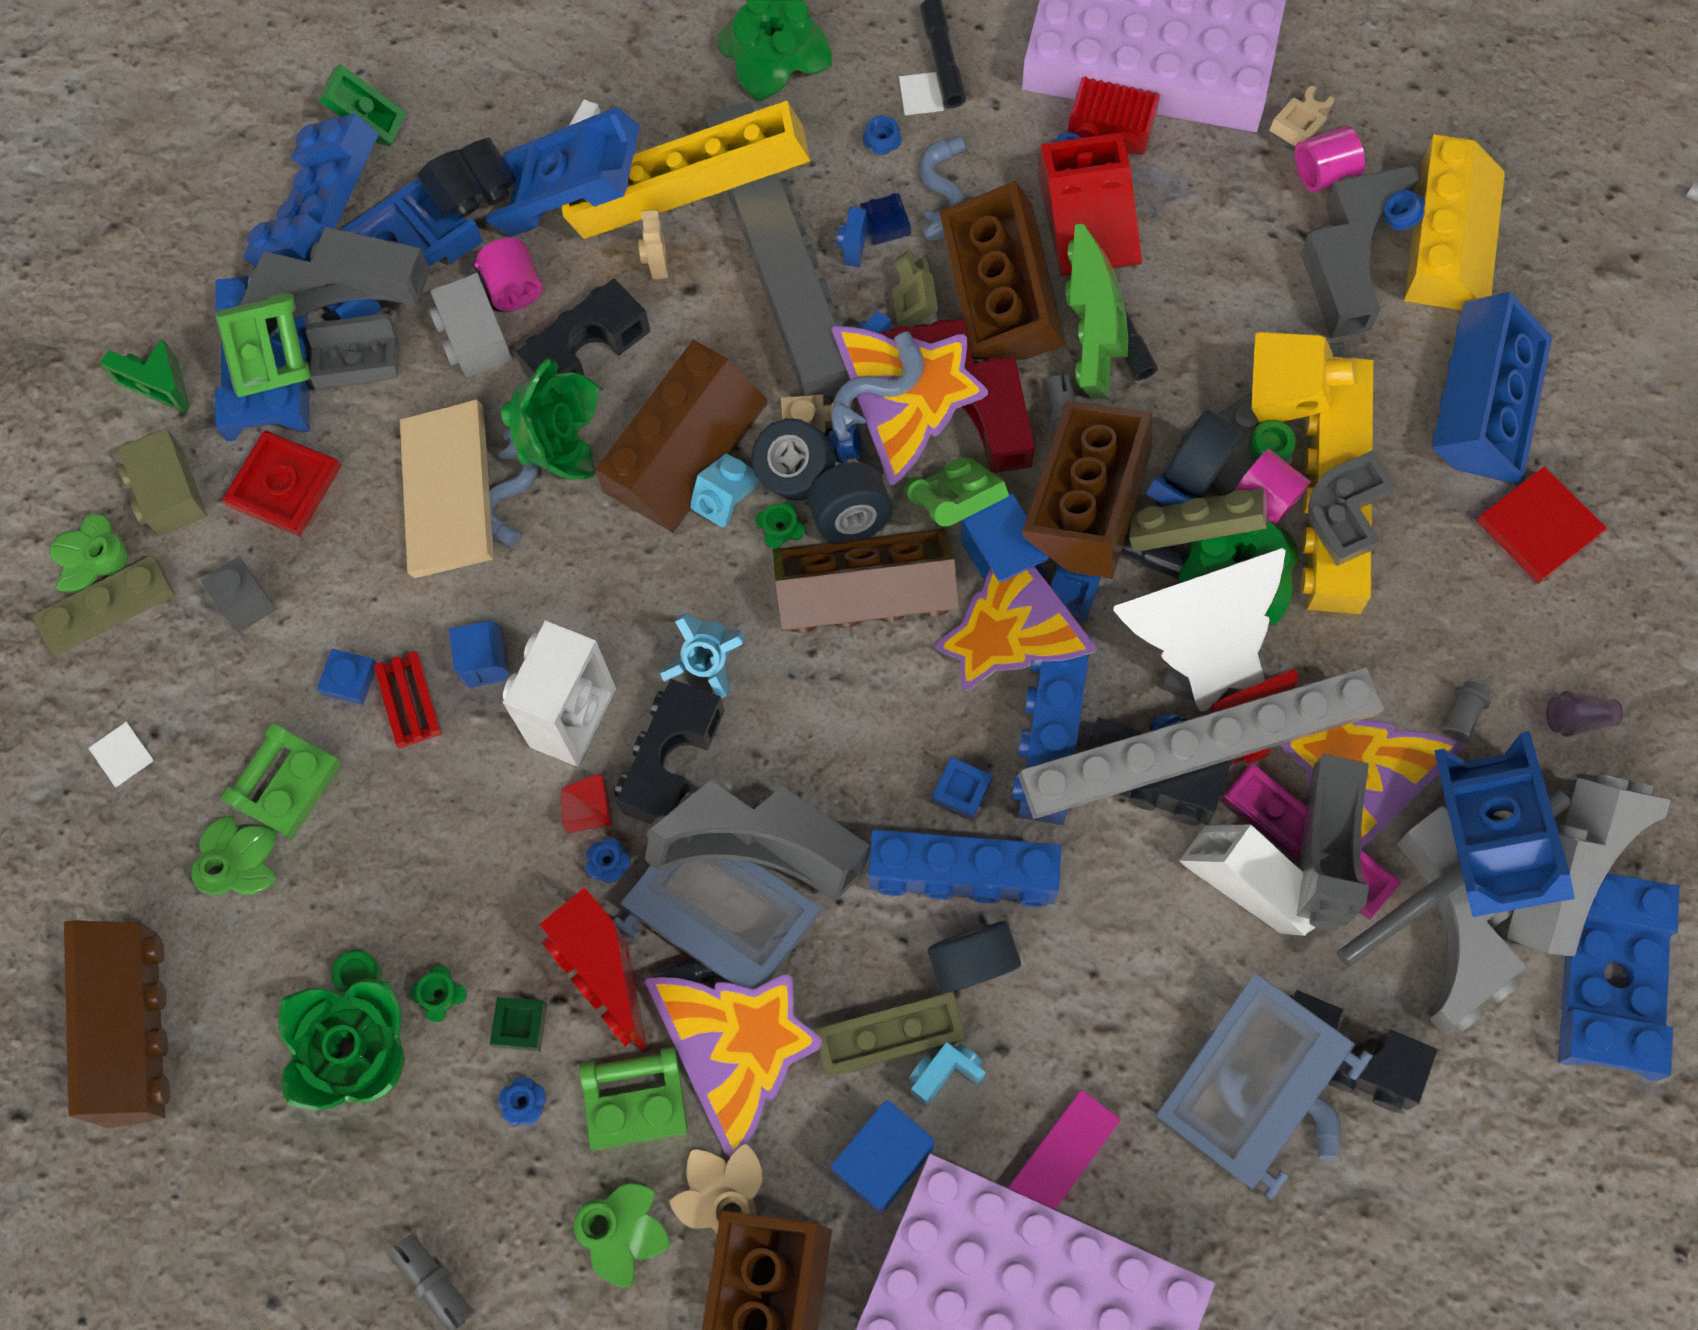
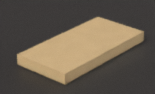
M473 400L400 419L407 573L413 578H419L493 560L484 406L478 400Z

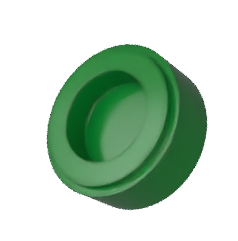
M1276 420L1262 422L1255 428L1250 438V452L1258 460L1266 450L1270 449L1286 462L1295 448V435L1292 429L1283 422Z
M350 950L343 953L335 961L331 970L332 983L340 993L346 992L355 982L364 979H382V969L379 962L371 954L363 950Z

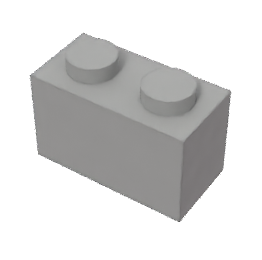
M478 273L430 290L436 304L435 307L429 309L438 333L446 330L449 340L442 342L451 366L460 364L465 378L513 361Z

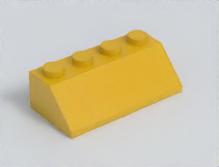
M1437 134L1432 136L1420 167L1417 195L1423 197L1426 205L1423 208L1425 211L1424 217L1413 227L1404 294L1405 302L1462 311L1464 302L1492 296L1505 171L1475 140Z

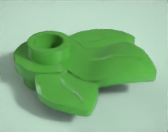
M99 514L87 515L81 524L80 531H68L60 534L52 542L49 549L50 557L57 564L64 566L56 585V589L63 593L79 592L91 586L99 575L109 576L119 572L124 567L128 557L122 540L113 534L112 523L106 517Z
M230 816L222 817L213 822L200 838L202 855L196 859L191 869V877L196 888L203 893L217 896L225 894L230 890L243 895H252L271 886L277 880L276 876L263 863L273 850L276 832L263 826H249L238 831L236 823ZM223 867V870L216 875L207 873L211 868Z
M626 1184L618 1187L606 1200H591L578 1210L574 1219L575 1236L584 1247L590 1249L594 1271L602 1279L618 1287L628 1288L632 1286L635 1275V1260L656 1257L666 1251L671 1244L664 1227L655 1218L647 1214L652 1206L655 1191L643 1185ZM597 1216H605L608 1221L607 1230L603 1234L595 1235L591 1230L593 1219Z

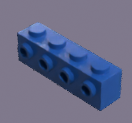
M1089 654L1061 661H1032L1031 671L1039 672L1037 687L1028 686L1024 713L1033 714L1031 730L1022 729L1018 756L1027 757L1025 769L1076 753ZM1016 772L1012 799L1020 801L1018 818L1064 825L1068 809L1033 819L1018 777L1019 772Z
M872 830L868 874L869 889L877 890L878 893L889 896H902L909 892L922 893L928 898L947 900L953 898V896L971 897L973 901L979 903H998L1000 900L1019 901L1020 905L1027 907H1045L1047 904H1055L1059 892L1061 845Z

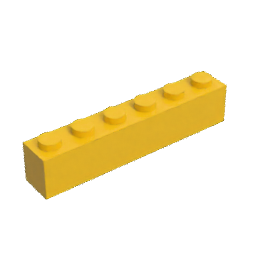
M788 100L636 153L632 159L628 187L623 197L595 207L584 198L561 206L563 217L583 239H587L642 220V211L658 210L659 213L805 164L811 160L804 126Z
M1333 357V359H1344L1343 357ZM1356 359L1357 383L1332 386L1331 409L1327 412L1306 416L1304 432L1306 436H1311V448L1306 449L1303 470L1304 474H1310L1311 484L1303 495V513L1308 514V503L1311 493L1322 475L1336 466L1372 451L1374 360ZM1371 503L1360 509L1372 527ZM1309 519V527H1305L1303 530L1301 544L1302 553H1308V567H1304L1302 570L1300 584L1301 593L1307 594V610L1361 615L1371 598V551L1336 566Z

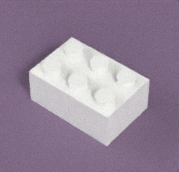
M545 620L539 633H533L529 638L524 650L525 660L518 674H512L506 682L503 691V704L530 748L578 767L616 691V687L596 640Z

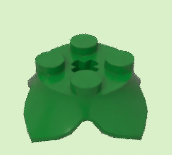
M746 0V4L740 8L736 16L729 21L717 38L719 52L725 57H734L736 73L741 85L757 102L778 93L784 88L794 70H799L805 74H817L832 66L829 41L824 32L811 18L807 4L801 0Z
M546 358L531 378L518 384L512 394L511 401L503 404L501 410L502 420L510 428L513 443L517 448V456L521 464H536L543 469H547L560 477L570 480L594 477L592 453L585 441L578 436V432L594 416L601 386L579 373L567 372L556 374L558 369L557 362L554 359Z
M1267 520L1266 529L1188 542L1191 547V553L1180 572L1179 584L1237 564L1233 560L1235 556H1243L1249 560L1283 548L1285 550L1280 583L1273 601L1264 615L1270 619L1268 626L1278 624L1291 602L1293 590L1291 571L1297 565L1299 558L1296 542L1286 530L1278 525L1274 526Z
M364 979L353 983L344 993H336L325 988H307L282 998L279 1009L278 1028L282 1041L291 1053V1060L284 1067L281 1077L282 1091L287 1104L301 1109L320 1111L332 1109L346 1102L354 1101L362 1104L374 1102L389 1094L396 1087L405 1064V1054L400 1040L402 1014L395 992L388 982L379 979ZM355 1038L353 1052L349 1056L344 1055L342 1059H339L343 1053L339 1047L341 1041L347 1039L351 1042Z

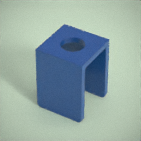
M1013 493L1009 494V497L962 520L960 542L984 582L989 568H991L999 582H1005L1032 567L1038 570L1044 580L1046 578V572L1040 563L1048 560L1049 556L1023 537L1022 530L1027 516Z
M886 1100L830 1168L839 1180L878 1214L882 1215L928 1159L929 1154H932L934 1151V1139L893 1103Z

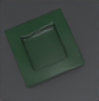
M497 997L490 1045L493 1048L540 1052L547 1003L542 1000Z

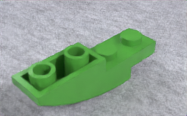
M1075 224L1074 240H1070L1068 246V257L1072 265L1071 280L1066 282L1065 297L1067 304L1081 318L1078 333L1083 348L1082 360H1078L1076 363V381L1092 399H1109L1111 358L1128 357L1126 310L1116 274L1105 252L1084 224Z

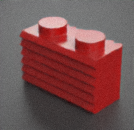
M1084 76L1081 78L1069 116L1068 132H1073L1080 138L1122 132L1127 154L1135 152L1145 154L1155 122L1160 95L1157 92L1152 94L1149 90L1144 92L1142 89L1136 90L1134 87L1128 88L1126 85L1120 86L1118 83L1112 84L1110 81L1105 83L1102 79L1097 81L1095 78L1089 79Z

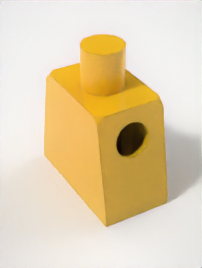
M1255 333L1252 410L1260 424L1269 420L1285 422L1327 412L1332 407V386L1357 383L1356 359H1333V352L1327 339L1321 335Z

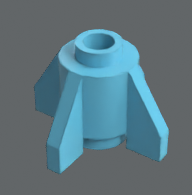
M688 613L678 616L675 622L685 641L680 655L660 672L663 681L673 678L687 669L693 675L709 677L708 681L715 694L721 696V698L726 697L729 692L725 662L730 651L744 643L746 638L742 631L727 630L719 623L713 621L703 622Z

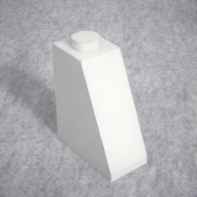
M1205 825L1179 860L1186 868L1280 934L1305 936L1315 928L1309 924L1310 919L1297 916L1303 872L1252 825Z

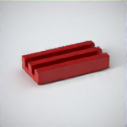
M417 651L408 653L409 657L401 659L400 656L392 658L391 663L385 665L383 662L374 664L395 744L399 749L442 735L421 657ZM411 668L429 728L423 730L420 727L405 670ZM392 674L396 676L409 722L411 734L405 735L389 675Z

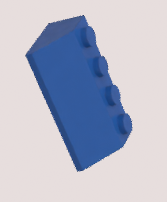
M1510 291L1466 301L1463 304L1460 321L1456 327L1457 335L1452 357L1448 363L1449 371L1446 385L1440 399L1441 407L1438 421L1432 435V449L1455 470L1511 484H1521L1524 480L1552 336Z

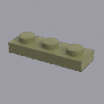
M1264 488L1254 490L1242 489L1228 495L1207 499L1193 498L1185 503L1164 507L1151 506L1141 511L1133 512L1129 535L1133 552L1266 529L1268 502Z
M151 555L33 614L32 617L47 650L52 655L57 656L176 595L160 562L154 555Z
M953 992L814 1029L815 1034L822 1039V1046L819 1048L827 1079L940 1049L946 1042L950 1045L966 1042L965 1032Z

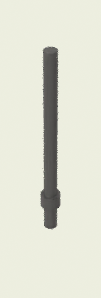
M1556 791L1549 797L1554 817L1571 805L1569 798L1562 791ZM1460 862L1339 949L1337 955L1347 967H1350L1464 884Z

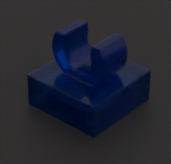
M899 193L860 203V209H866L867 233L872 246L911 235V225Z

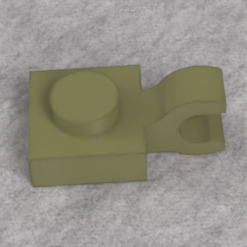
M908 250L896 258V268L901 283L892 288L897 324L911 328L938 311L933 274L929 273L927 259L922 257L914 263L912 252Z

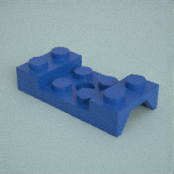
M614 107L503 152L502 158L516 181L514 182L509 206L488 213L486 221L507 236L513 237L537 228L542 218V213L581 198H584L595 207L623 197L628 187V177L636 151V141L640 125L621 109Z
M356 113L304 126L296 137L297 146L291 156L302 169L293 178L292 185L294 187L289 198L278 209L276 214L278 220L259 223L251 230L247 238L249 244L243 258L253 266H257L264 251L311 262L313 245L320 241L325 227L335 229L379 134Z
M419 178L340 229L421 248L428 267L443 257L451 264L483 243L477 224L472 218L466 220L465 217L459 219L456 214L446 218L442 217ZM376 299L350 300L327 305L338 320L375 315L382 310L379 300Z
M249 276L216 280V311L235 307L238 302L242 301L248 287ZM308 313L295 319L294 322L303 361L308 362L309 365V341L306 335ZM278 331L270 339L272 352L275 354L276 369L286 364ZM221 341V388H215V426L226 441L236 440L245 427L280 424L301 433L310 432L309 379L238 397L233 389Z
M1530 731L1520 733L1505 754L1468 762L1445 749L1434 750L1472 917L1575 899L1568 864ZM1498 811L1512 813L1509 818L1504 820L1489 819L1490 815Z
M1610 873L1606 874L1585 920L1575 957L1565 956L1558 1063L1565 1065H1602L1634 1071L1646 1080L1656 1082L1671 1076L1673 1027L1666 1026L1670 936L1678 932L1680 886ZM1607 964H1616L1625 971L1627 984L1624 988H1616L1607 981L1605 977V967Z

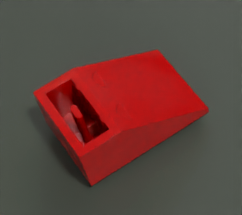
M1122 132L1041 144L1038 178L1060 276L1072 275V265L1068 257V246L1070 240H1074L1075 224L1085 225L1105 252L1113 269L1141 265L1142 253L1131 167Z
M584 887L539 924L548 935L541 943L567 975L574 969L578 972L571 978V981L595 1010L599 1009L602 1005L608 1009L600 1017L626 1047L633 1041L643 1051L647 1048V1042L628 943L613 920Z

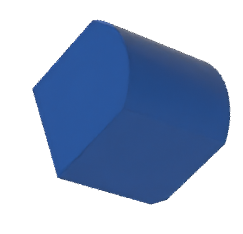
M485 621L449 629L454 670L465 686L472 688L502 682L509 676L503 631L499 624Z

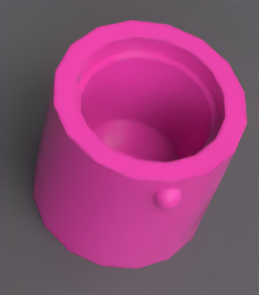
M1348 125L1300 141L1295 147L1294 158L1298 175L1303 185L1312 193L1332 187L1334 182L1340 181L1345 177L1361 176L1364 172L1365 156L1361 141L1357 133Z
M516 238L499 239L489 243L478 252L474 266L478 268L491 303L496 309L502 311L519 310L534 303L540 297L543 291L542 282L532 261V254L529 253L527 246L522 240Z
M1268 449L1252 465L1234 491L1264 488L1268 502L1267 520L1276 526L1301 498L1311 484V481Z

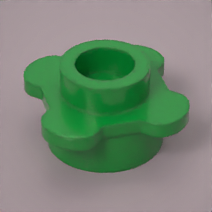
M789 502L773 504L765 511H761L756 515V526L763 530L766 536L764 542L768 548L779 549L782 543L803 538L805 527L803 524L798 523L795 514L796 509L793 504ZM778 523H783L784 527L778 529L776 525Z
M445 966L434 967L431 973L421 978L418 984L413 985L410 990L411 1000L424 1007L427 1011V1019L433 1023L442 1022L446 1018V1012L455 1004L460 1005L464 1003L467 998L466 988L462 985H457L451 979V972ZM437 990H442L443 992L440 998H435L434 996Z

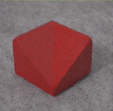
M603 774L593 775L561 788L562 822L567 833L613 825L607 782Z

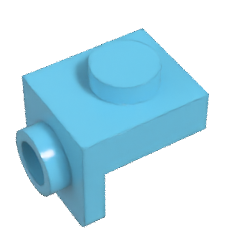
M726 453L698 474L690 507L693 511L723 528L730 523L734 505L758 487L759 479L756 477L754 469Z
M946 1042L933 1060L926 1055L910 1075L909 1079L915 1083L911 1088V1096L927 1107L955 1069L972 1083L979 1086L986 1073L979 1067L983 1061L966 1046L959 1044L955 1049Z

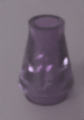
M1564 691L1559 696H1553L1549 700L1546 717L1548 725L1553 732L1570 737L1608 726H1618L1622 721L1623 710L1617 699H1603Z

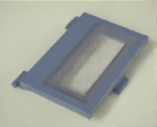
M704 859L676 864L662 870H657L651 865L620 903L621 907L629 912L630 915L625 921L616 917L613 922L623 935L636 940L640 935V932L636 929L642 921L728 983L754 990L771 980L822 910L817 904L779 880L757 863L728 859Z
M1255 973L1216 1030H1212L1197 1052L1198 1056L1156 1116L1251 1189H1254L1260 1180L1269 1186L1264 1195L1272 1200L1284 1186V1182L1289 1175L1280 1170L1275 1176L1268 1171V1168L1343 1061H1346L1353 1066L1347 1075L1356 1080L1368 1066V1062L1373 1056L1365 1050L1360 1057L1353 1054L1351 1050L1356 1043L1262 976Z

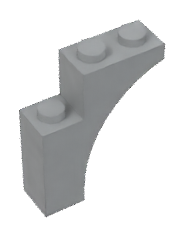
M1599 773L1597 782L1577 778L1565 824L1558 823L1557 825L1571 876L1575 899L1515 909L1506 939L1548 954L1575 957L1591 904L1607 872L1625 847L1640 832L1653 823L1666 818L1670 799L1652 795L1654 789L1652 785L1629 779H1622Z
M1443 805L1409 830L1396 844L1419 871L1427 885L1459 863L1449 813ZM1462 884L1436 903L1446 936L1447 964L1443 989L1429 1020L1442 1034L1455 1025L1461 1032L1470 1027L1484 1015L1479 1006L1491 996L1497 1003L1507 997L1520 986L1514 977L1527 968L1493 929L1509 917L1514 910L1472 917L1465 884Z

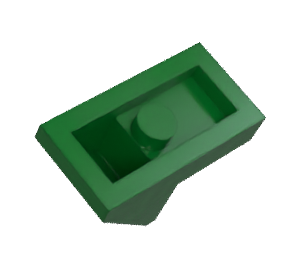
M341 64L333 68L318 98L319 102L340 117L356 113L379 134L375 143L385 146L392 145L406 115L404 110Z
M161 339L146 362L136 355L127 353L126 356H122L110 350L107 351L101 360L100 365L115 384L185 414L190 408L179 362L164 340Z

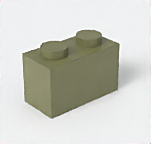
M167 428L118 448L123 461V465L118 466V470L126 487L129 490L133 489L136 499L130 501L135 517L141 525L147 523L158 536H161L207 517L183 448Z

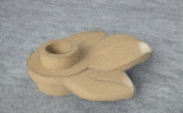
M747 1144L739 1147L727 1163L710 1152L697 1149L690 1152L686 1170L690 1190L681 1192L670 1200V1205L680 1222L692 1229L712 1228L715 1233H718L721 1211H724L731 1204L740 1206L744 1214L757 1215V1208L753 1199L762 1186L763 1174L759 1159Z

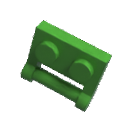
M279 293L268 297L266 300L214 311L233 389L238 397L302 382L311 377L308 362L303 361L292 313L296 310L292 294ZM276 317L286 364L277 369L265 319Z
M971 457L955 459L946 464L944 470L926 479L918 476L911 477L905 482L903 487L904 496L913 504H921L930 512L931 518L943 527L951 526L1009 497L1005 482ZM943 494V495H945L947 498H944V497L940 498L939 496Z
M270 723L264 732L266 739L233 788L227 787L220 800L292 840L342 763L336 757L298 738L279 725ZM283 747L291 751L258 802L255 803L248 799L280 749Z
M675 1046L661 1048L660 1054L603 1064H596L595 1060L580 1063V1078L584 1092L589 1142L592 1151L689 1134L679 1059ZM664 1072L666 1086L601 1097L600 1083Z

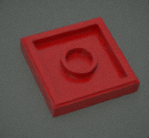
M264 430L222 498V501L231 509L300 537L340 470L341 464L338 459Z
M1545 466L1482 513L1477 520L1538 584L1599 538L1607 529Z

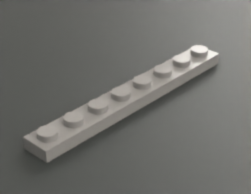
M1362 668L1023 769L1019 772L1018 777L1033 819L1367 719L1379 715L1384 708L1367 668Z

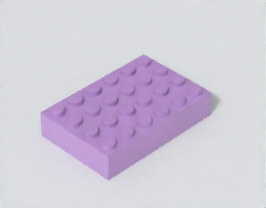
M1040 0L1024 60L1022 90L1075 100L1081 78L1086 76L1089 79L1095 78L1097 81L1102 79L1105 83L1110 81L1112 84L1118 83L1120 86L1126 85L1128 88L1142 89L1144 92L1149 90L1152 94L1157 92L1160 95L1157 115L1257 133L1267 97L1286 0Z
M929 1154L856 1330H1198L1215 1283Z

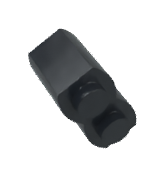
M484 138L461 149L442 154L430 160L417 174L443 218L456 214L459 219H462L475 212L481 203L487 202L489 206H493L509 196L510 193L507 189L516 181L491 138Z

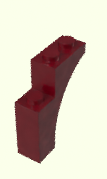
M938 320L931 325L912 328L898 326L890 331L880 332V334L892 340L901 333L910 332L912 338L929 344L955 335L964 334L967 337L964 320ZM967 337L964 369L988 390V395L981 400L961 406V408L970 418L980 436L987 457L989 471L999 473L1031 468L1035 447L1015 357L1006 359L991 357L980 363L973 364Z

